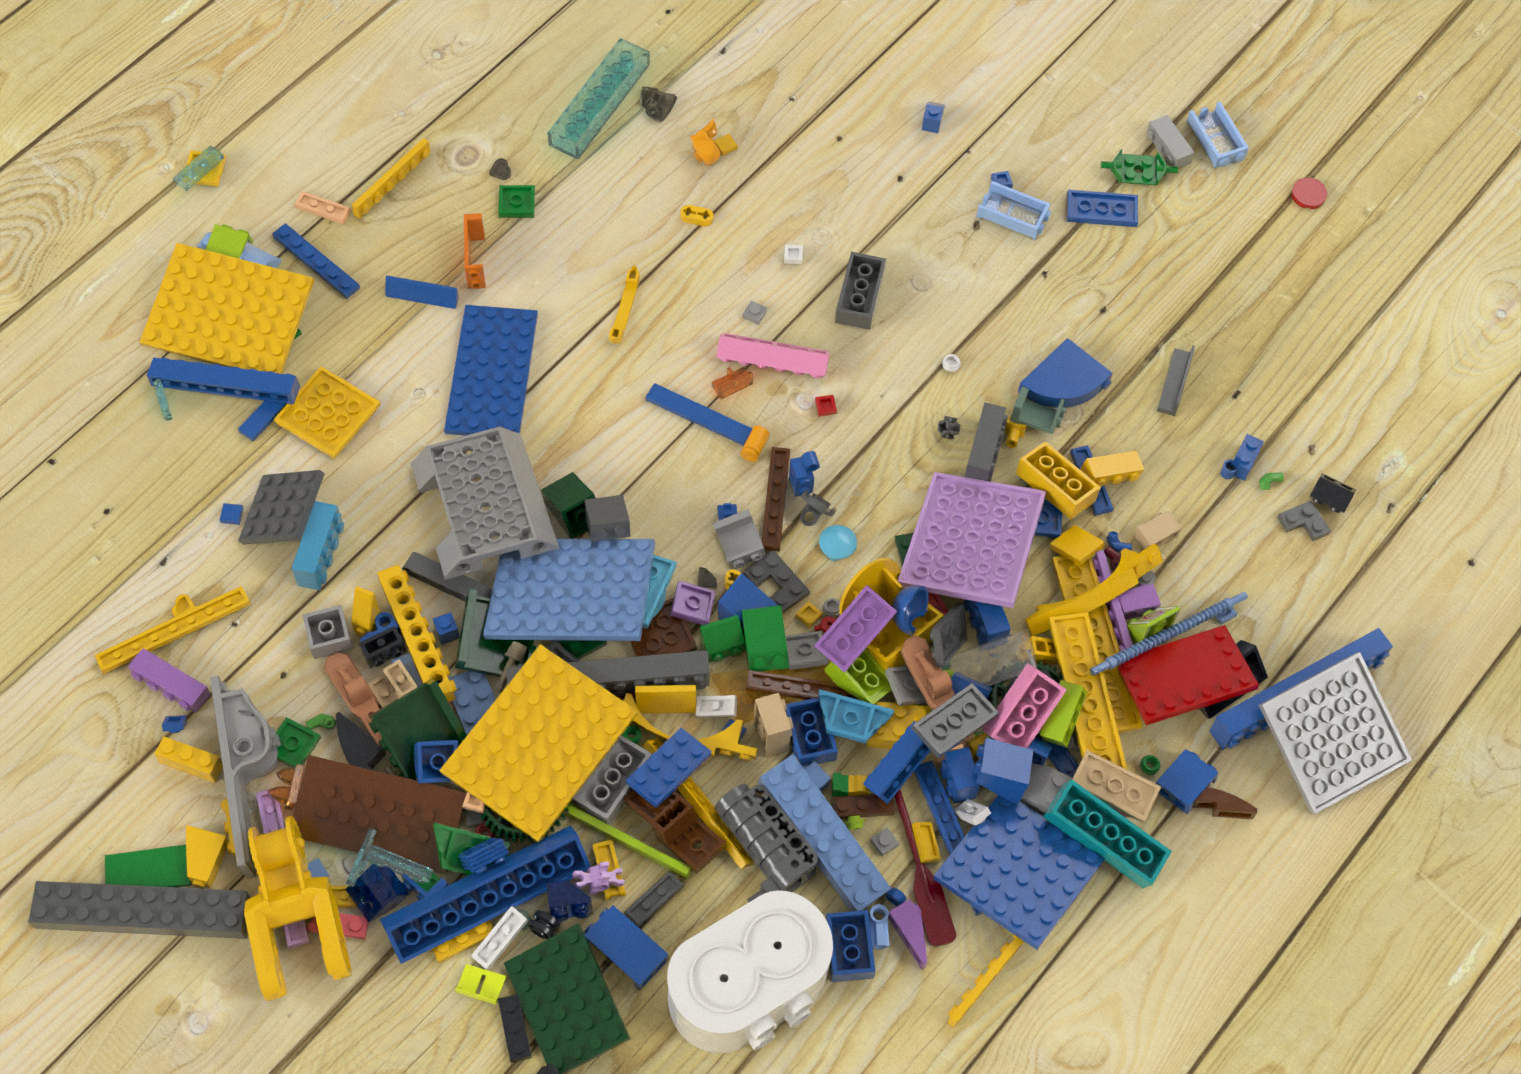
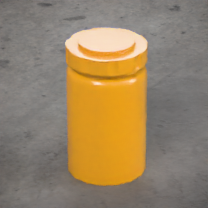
M757 425L752 428L740 452L745 460L750 462L758 460L770 436L769 431Z

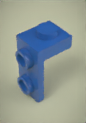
M403 872L401 874L402 885L409 892L412 890L416 892L418 900L448 886V883L441 878L426 892L406 873Z

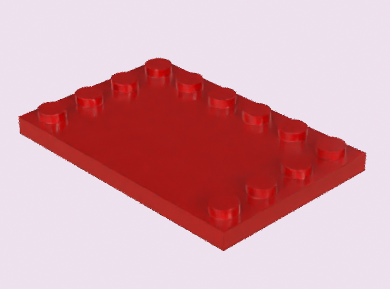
M1226 625L1152 648L1116 666L1146 726L1259 689L1257 680Z

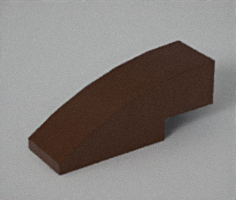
M1211 787L1205 788L1194 801L1192 807L1212 809V817L1254 819L1257 814V808L1247 801Z

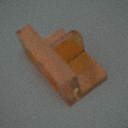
M729 367L727 368V375L713 381L712 387L719 398L723 399L752 385L753 372L751 370L747 372L744 367L733 372Z

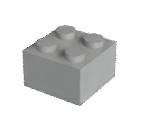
M342 605L302 615L314 659L332 655L337 651L344 652L353 649Z

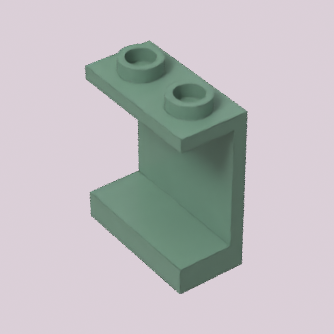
M1022 386L1010 421L1053 434L1055 427H1060L1066 407H1063L1065 399H1061L1057 410L1027 401L1029 389Z

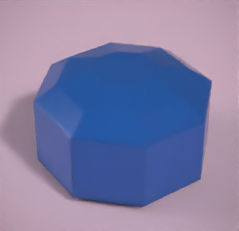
M891 887L886 894V898L894 906H899L907 900L905 894L895 887Z

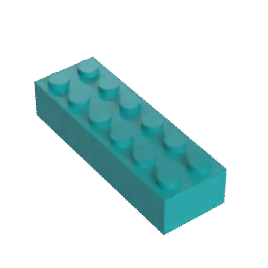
M1072 779L1062 784L1043 815L1045 819L1077 840L1080 844L1104 857L1105 862L1143 889L1153 885L1172 852Z

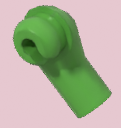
M1266 473L1259 480L1260 489L1269 490L1270 483L1283 482V473Z
M321 713L305 723L310 730L318 726L332 729L336 725V720L332 716Z

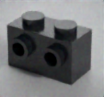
M1321 473L1310 497L1318 504L1325 503L1329 505V508L1334 512L1340 513L1341 511L1345 513L1356 489Z
M395 626L359 643L361 652L370 669L379 667L385 661L397 658L406 651L404 642Z

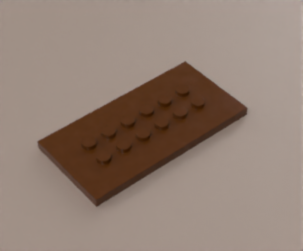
M308 755L292 816L295 818L301 838L304 840L447 874L448 870L440 867L433 823L459 829L464 810L462 806L467 793L428 783L418 784L416 780Z

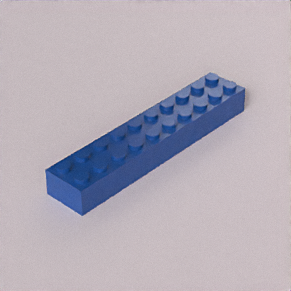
M1377 628L1221 713L1216 717L1209 732L1222 750L1228 747L1232 749L1239 745L1242 739L1246 738V740H1249L1257 734V731L1261 729L1265 731L1269 728L1259 704L1356 652L1361 653L1368 670L1371 668L1378 669L1384 664L1383 660L1390 656L1389 652L1393 646L1380 628Z
M570 825L540 840L539 843L535 842L507 856L504 861L497 864L493 863L487 866L486 870L478 874L473 873L381 918L380 921L400 964L508 911L511 906L516 907L572 879L574 871H588L591 865L578 834Z

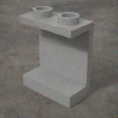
M749 509L713 523L731 569L741 568L746 563L759 561L766 556Z

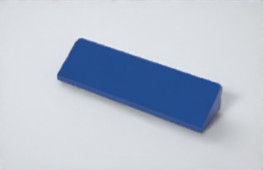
M386 276V297L455 309L459 296L458 290L455 287Z

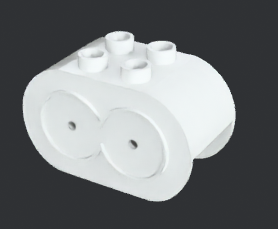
M772 891L757 897L682 943L671 957L667 974L668 1008L678 1032L690 1044L707 1052H734L749 1043L755 1051L764 1047L776 1037L773 1031L779 1024L786 1021L790 1028H793L809 1018L812 1014L809 1008L814 1004L824 988L833 952L831 930L823 914L814 904L798 894L788 891Z

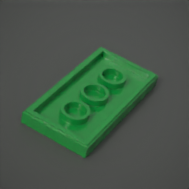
M186 844L105 855V884L175 888L192 886L191 881L187 877Z

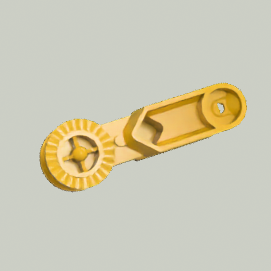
M293 816L285 818L286 827L260 834L255 826L248 829L250 852L261 885L258 886L259 893L245 901L244 916L259 986L266 1001L275 1000L287 995L286 981L280 964L273 929L311 917H316L328 975H332L333 980L352 976L348 949L331 883L328 877H312L311 871H308V860L304 847L305 841L301 838L299 827Z

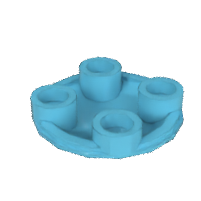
M833 525L821 533L819 545L822 552L830 560L837 561L838 559L849 557L856 551L857 539L851 529L842 525Z

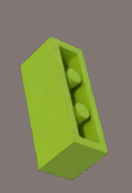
M1060 680L1059 684L1067 690L1039 732L1044 741L1067 748L1088 692L1083 686Z

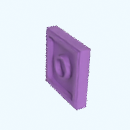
M678 581L670 616L701 625L709 624L716 591Z

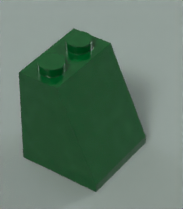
M574 472L540 490L545 504L570 539H574L587 531L585 499L596 497Z

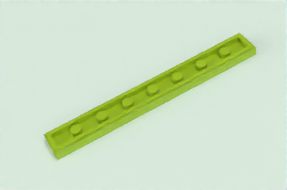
M572 805L567 806L569 813H562L686 879L691 874L689 866Z

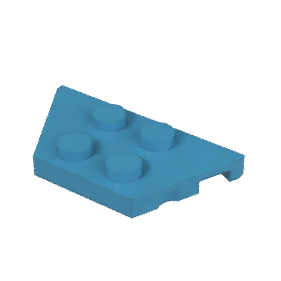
M819 689L818 696L826 733L866 743L894 714L893 709Z

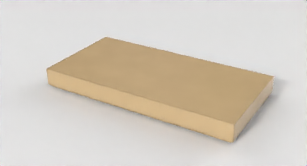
M1088 750L1072 778L1073 781L1108 806L1142 823L1145 822L1161 789V786Z

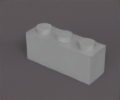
M1168 115L1149 122L1146 132L1147 136L1153 141L1157 151L1163 155L1168 165L1180 168L1192 162L1194 151Z

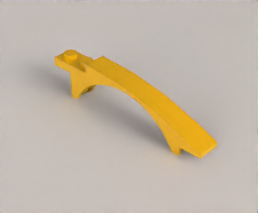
M1152 544L1140 553L1124 548L1121 550V560L1115 571L1098 586L1071 599L1050 604H1040L1035 607L1037 611L1024 619L1030 635L1035 636L1050 630L1049 617L1090 612L1138 584V578L1164 562L1158 545Z
M626 693L623 702L638 711V715L632 723L649 734L667 741L671 736L659 731L648 723L638 710L632 694ZM737 719L731 726L718 734L697 739L711 750L710 757L715 758L716 751H720L719 754L731 757V754L739 756V759L744 761L756 760L757 748L739 744L744 725L743 720Z

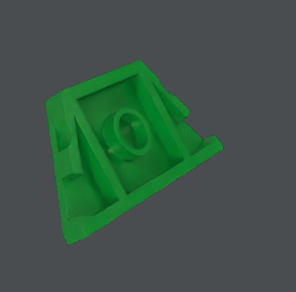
M433 823L440 867L466 875L473 874L470 870L463 869L464 865H461L462 862L460 861L461 858L458 857L459 854L492 837ZM503 841L505 847L508 848L511 842Z

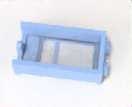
M1217 102L1215 110L1208 113L1207 107L1201 109L1199 116H1196L1193 110L1189 112L1186 122L1191 126L1212 161L1214 169L1225 167L1236 161L1240 162L1246 158L1249 147L1221 102Z
M991 181L989 192L985 194L982 205H979L976 217L980 219L982 217L1032 237L1035 240L1037 235H1041L1044 230V221L1048 222L1050 218V203Z

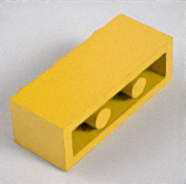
M1136 450L1087 458L1080 468L1084 474L1100 487L1105 484L1112 483L1115 485L1123 481H1136L1144 471L1143 464Z
M164 736L154 754L159 763L214 783L223 768L219 756Z

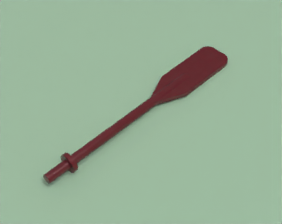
M900 789L894 797L916 865L913 894L916 904L922 912V923L927 940L934 947L950 944L956 939V931L941 884L933 880L934 875L924 863L920 862L912 824Z

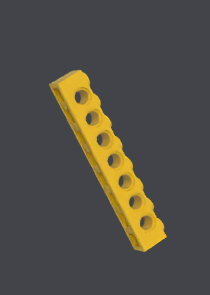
M398 564L377 572L381 587L399 625L422 683L430 679L442 681L438 685L447 701L455 700L454 692L457 691L454 681H449L447 677L450 675L447 665H442L441 663L443 656L440 649H435L434 647L436 640L432 632L428 633L427 628L429 624L426 617H421L420 612L423 610L419 601L415 602L413 598L416 596L413 586H408L407 584L409 578L406 570L402 571Z

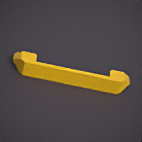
M636 265L632 266L627 272L626 286L614 326L611 327L609 332V341L613 344L622 342L637 292L640 273Z

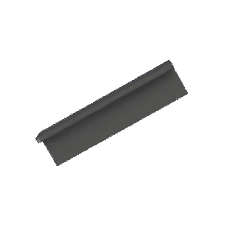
M1192 345L1190 352L1174 348L1159 401L1158 412L1175 416L1193 356L1194 345Z

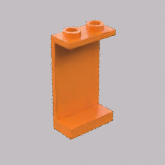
M482 213L464 214V268L468 289L486 288L483 264L471 265V241L485 240Z

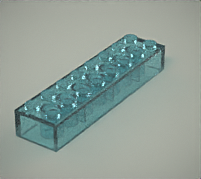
M620 38L547 132L548 145L579 160L649 67L650 51Z

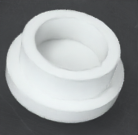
M954 354L947 355L942 361L943 368L948 372L957 371L961 365L960 359Z

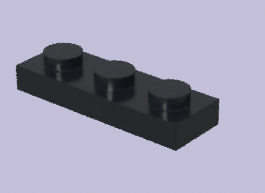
M518 994L499 998L498 1003L510 1062L513 1063L532 1058Z

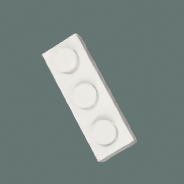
M511 906L471 957L485 969L489 970L529 920Z

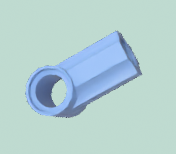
M880 904L874 905L869 913L872 946L874 949L889 948L888 909ZM880 912L884 918L877 920L873 917V913Z

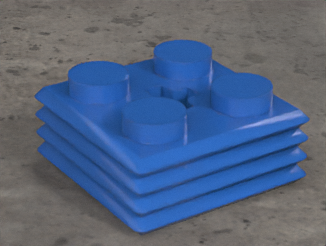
M490 838L459 854L458 857L461 858V865H464L463 869L478 874L487 869L486 865L504 861L506 859L505 855L509 853L505 843H503L504 840Z

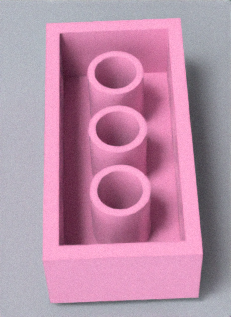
M1027 663L997 707L998 716L987 723L982 730L997 741L1028 748L1067 689Z

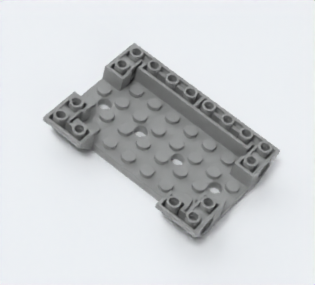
M502 427L481 431L428 445L411 462L419 493L439 488L451 527V532L436 547L445 580L482 570V559L519 550L522 559L559 549L521 434ZM466 451H472L470 454H464ZM476 478L481 479L479 482H473ZM486 506L491 507L489 510L486 511L481 510L483 507ZM494 535L500 536L495 540L490 539Z

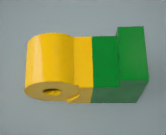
M833 773L832 797L869 795L870 790L863 785L868 776Z

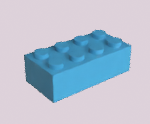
M318 501L314 502L291 568L296 583L300 587L321 590L322 584L326 583V572L328 567L332 565L333 551L338 548L339 533L342 534L344 530V522H342V515L337 505Z

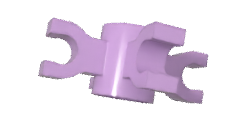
M600 862L599 865L590 867L588 873L574 871L572 874L573 878L579 877L581 879V882L574 884V888L580 889L585 885H590L588 895H596L600 891L607 890L609 884L623 886L625 883L624 879L618 880L615 876L621 875L623 870L622 868H617L612 872H607L609 862Z

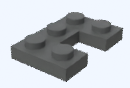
M774 550L747 568L743 573L757 587L769 578L777 584L781 590L772 595L770 599L777 605H781L782 614L810 595V590Z

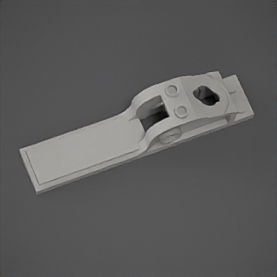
M219 676L210 677L237 867L247 879L256 877L255 872L257 869L252 860L248 840V829L252 826L246 786L252 780L264 777L276 768L279 761L277 758V747L281 746L279 735L275 733L274 727H270L260 711L258 712L243 688L234 691L227 690L226 683L222 682Z

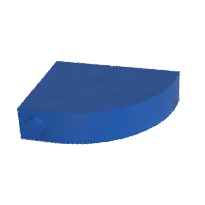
M1067 338L1020 382L1018 393H1020L1022 386L1029 389L1026 399L1034 403L1058 408L1061 399H1065L1063 407H1073L1089 401L1102 389L1106 390L1112 383L1111 377L1113 373Z

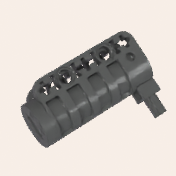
M741 784L726 793L716 803L715 811L767 878V880L760 884V891L747 899L748 902L772 891L794 892L815 876L818 862L816 852L767 788L762 785H756L750 789L747 784ZM755 792L763 793V796H755Z

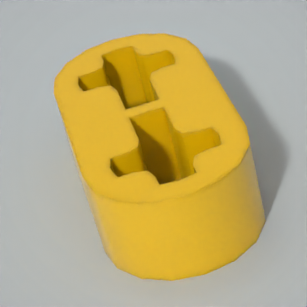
M685 205L680 210V218L685 223L710 226L713 223V212L708 208Z

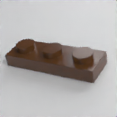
M875 794L832 797L831 799L832 808L840 819H848L850 816H860L862 818L894 815L893 798L888 804Z

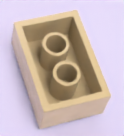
M779 693L755 699L754 725L766 758L789 752V744H792L791 736L793 735L791 729H793L791 717L786 716L787 706L785 700L780 699Z

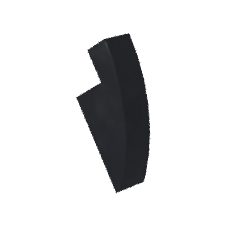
M338 712L336 714L337 734L347 763L373 770L377 763L386 755V752L381 746L377 745L370 735L342 713Z

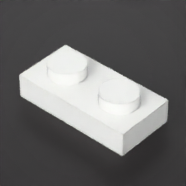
M735 695L697 696L696 716L698 718L736 717L737 697Z
M969 799L954 809L957 818L973 825L981 824L991 814L988 807Z

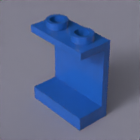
M1185 749L1156 781V784L1161 786L1158 794L1188 814L1192 810L1194 801L1211 782L1215 783L1217 781L1219 772L1213 765L1202 761L1196 753Z

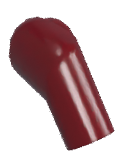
M1108 545L1104 553L1111 559V568L1115 571L1121 560V554Z

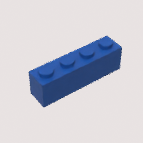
M915 721L907 727L905 733L894 743L892 749L881 759L879 765L868 775L863 783L865 787L886 804L891 801L931 751L911 729L913 724L916 723Z

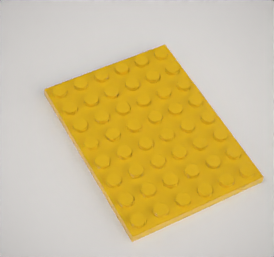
M176 243L139 343L151 348L225 367L255 369L263 372L272 371L282 374L315 280L313 277Z
M540 644L439 771L539 843L638 715V711Z

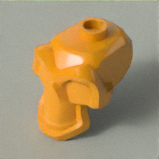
M714 118L695 135H690L693 141L692 147L695 151L694 156L698 162L702 161L705 165L715 164L721 155L720 149L712 139L717 135Z

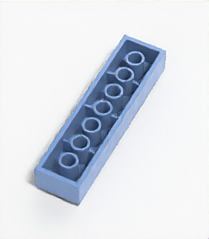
M794 754L760 776L757 783L767 788L818 856L817 866L850 911H863L891 889Z

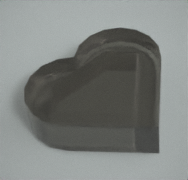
M503 158L497 159L491 167L489 175L501 180L509 179L511 177V169L508 167L507 160Z

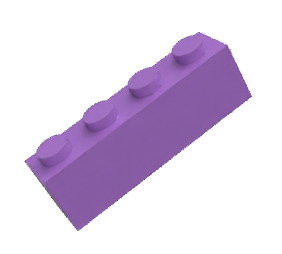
M144 648L128 666L133 679L138 682L144 681L152 691L157 692L158 690L162 692V695L171 702L173 700L177 701L178 705L186 711L191 710L197 713L211 695L207 686Z

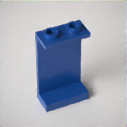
M612 905L609 909L605 908L599 915L600 919L595 924L591 923L585 929V937L588 943L591 942L634 981V986L637 989L641 990L669 960V954Z

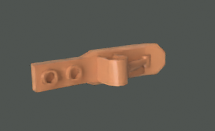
M917 635L905 639L901 654L925 700L934 710L955 695L952 689L951 678L945 670L942 671L940 667H936V661L933 659L926 639ZM974 733L958 745L974 739Z
M337 651L326 658L324 670L352 714L362 720L380 747L379 740L381 737L378 732L374 734L368 724L371 722L368 716L380 710L377 697L353 663L349 654Z

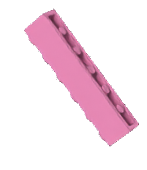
M722 332L719 337L716 358H721V361L731 362L733 360L739 361L741 365L756 364L757 367L763 369L773 367L776 371L780 372L790 370L797 375L807 373L811 374L814 378H822L827 373L830 351Z

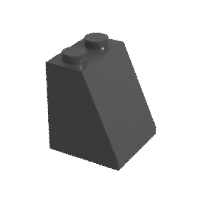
M623 495L585 499L587 533L591 541L631 537L630 520Z

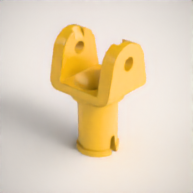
M1008 415L1004 431L1005 434H1008L1006 446L1015 448L1017 447L1019 437H1024L1027 426L1010 422L1011 416Z

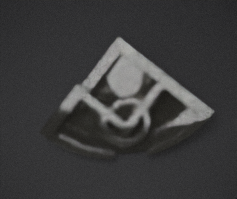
M643 86L641 90V105L645 107V113L657 122L664 121L671 112L677 96L671 93L660 92L658 88Z

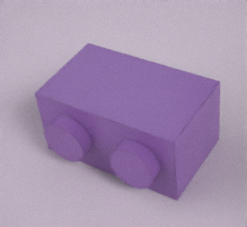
M1141 584L1136 588L1128 589L1118 596L1125 620L1140 617L1148 610L1152 609L1154 611L1161 606L1154 584Z

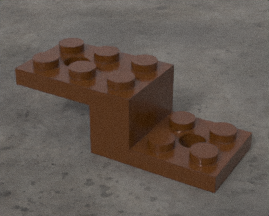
M634 790L623 799L628 807L652 826L657 840L697 874L727 847L726 842L698 819L694 806L676 791L657 808ZM695 844H703L700 849H693Z

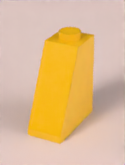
M187 825V877L194 887L204 889V887L211 888L226 854L227 841L229 840L225 835Z

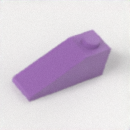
M909 899L889 911L888 919L923 970L927 965L922 912L916 903L913 904Z

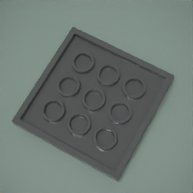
M321 470L263 475L238 541L243 545L301 541L325 474Z

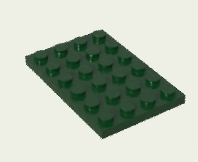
M576 924L504 962L546 1064L554 1065L558 1069L559 1074H566L631 1039L580 924Z

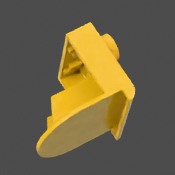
M880 558L868 563L859 570L851 579L842 595L839 607L840 615L866 585L892 606L894 598L901 590L905 589L898 582L901 572L899 565L892 559ZM928 603V612L923 617H917L912 621V625L916 628L912 636L917 635L924 638L929 644L932 642L930 637L932 628L944 615ZM891 619L866 649L885 671L887 668L901 667L905 664L901 654L904 641L912 636L900 631L893 619Z

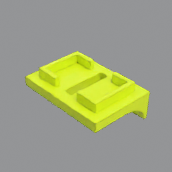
M466 964L457 987H455V991L458 994L496 1005L506 976ZM482 975L486 976L480 994H476Z

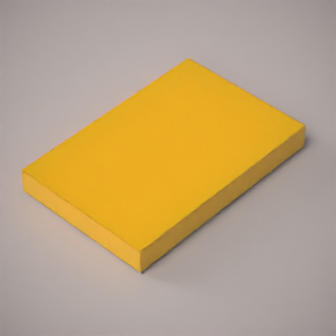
M696 685L635 686L636 706L641 714L696 713Z

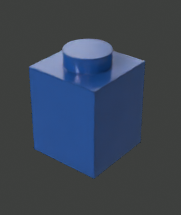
M451 612L433 618L434 627L441 645L460 638Z

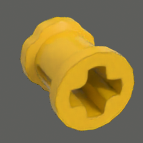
M732 569L726 572L724 585L726 590L730 588L741 574L738 570Z

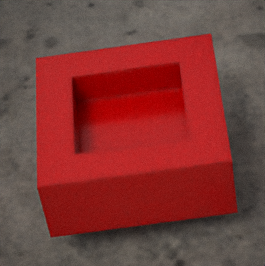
M834 395L815 397L818 417L837 414Z

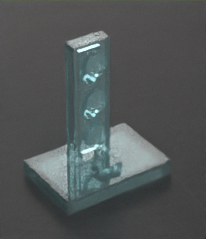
M369 828L346 881L347 885L354 887L359 873H364L368 862L365 861L366 858L372 860L377 866L392 868L399 875H409L419 883H429L433 869L372 845L377 831Z

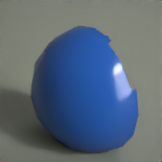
M908 586L901 590L894 598L892 607L897 613L892 619L900 631L912 636L916 630L912 625V621L917 617H923L928 612V590L925 586Z

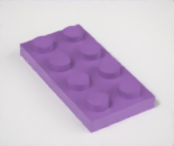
M866 585L814 646L843 672H846L897 611Z

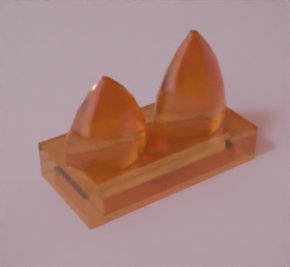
M296 764L295 768L282 769L276 773L278 778L285 784L290 785V787L280 786L268 790V793L274 799L285 804L284 809L293 811L304 771L303 765Z

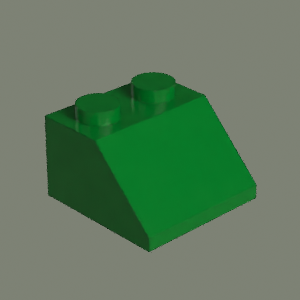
M738 615L700 626V644L703 651L708 650L709 662H719L725 657H735L745 651V641Z

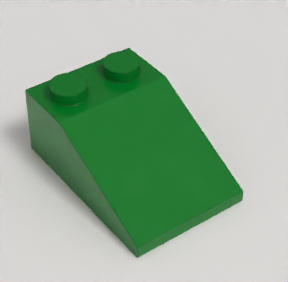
M781 605L743 609L742 620L748 670L762 672L789 668Z

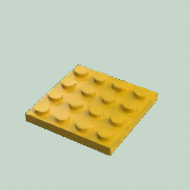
M320 366L298 391L294 405L287 404L274 418V421L287 431L335 459L381 404L377 399Z

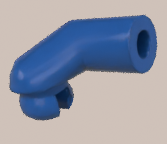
M1110 531L1106 540L1111 548L1118 552H1121L1124 548L1132 551V544L1120 542L1117 532Z

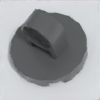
M804 490L801 498L808 503L801 514V522L804 525H814L822 513L833 517L837 511L835 507L830 509L829 506L831 504L815 493L811 496L809 495V490ZM807 512H811L815 516L814 521L811 523L806 522L804 519V515Z

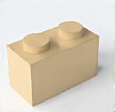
M1167 511L1163 514L1158 513L1149 522L1145 521L1139 524L1134 537L1143 549L1152 544L1161 547L1177 538L1182 527L1171 513Z

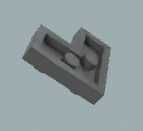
M1312 501L1279 513L1277 516L1286 532L1303 526L1312 541L1327 536L1331 532Z

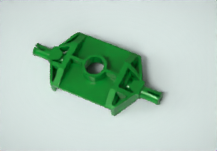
M1121 149L1114 158V161H1101L1100 164L1101 169H1111L1119 183L1159 185L1167 173H1178V166L1166 165L1159 152H1157L1156 156L1122 154ZM1140 169L1142 173H1136L1134 170Z

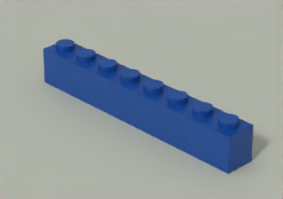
M153 357L146 375L151 386L293 405L300 388L297 377L288 373L263 372L255 369L225 367L218 364L209 365L202 362L170 360L164 357Z

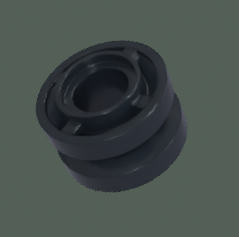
M536 910L533 914L535 920H530L527 924L528 928L535 935L545 940L555 936L553 931H558L561 927L555 917L541 910Z

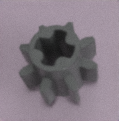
M944 416V420L938 423L937 431L941 433V438L954 439V435H959L961 425L957 422V418Z

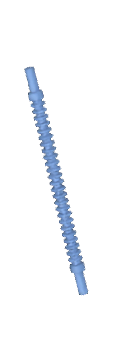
M1242 592L1232 598H1225L1217 604L1197 612L1196 615L1194 614L1192 617L1179 621V623L1171 625L1170 628L1168 627L1157 634H1153V636H1149L1148 639L1146 638L1139 643H1135V646L1131 645L1130 648L1128 647L1126 650L1105 658L1104 662L1090 668L1089 671L1094 676L1106 669H1113L1117 665L1119 666L1121 663L1133 659L1134 656L1147 652L1152 647L1154 648L1156 645L1165 643V641L1173 639L1174 636L1176 637L1178 634L1191 630L1196 625L1198 626L1200 623H1204L1220 615L1222 612L1224 613L1226 610L1232 609L1235 604L1247 599L1248 595L1246 592Z

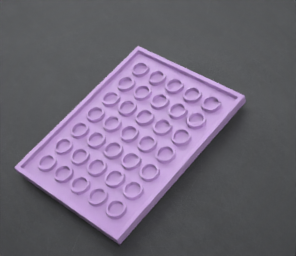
M934 472L898 582L903 588L920 585L925 586L928 593L1014 608L1046 491Z

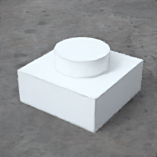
M785 245L784 264H802L803 245Z

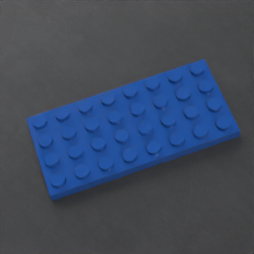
M465 305L444 428L445 434L466 436L497 427L520 434L538 310Z

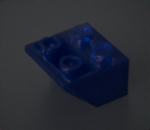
M374 862L345 889L368 922L392 910L409 895V892L387 862Z
M568 880L546 883L550 914L558 922L566 921L571 917L583 919L593 914L591 897Z

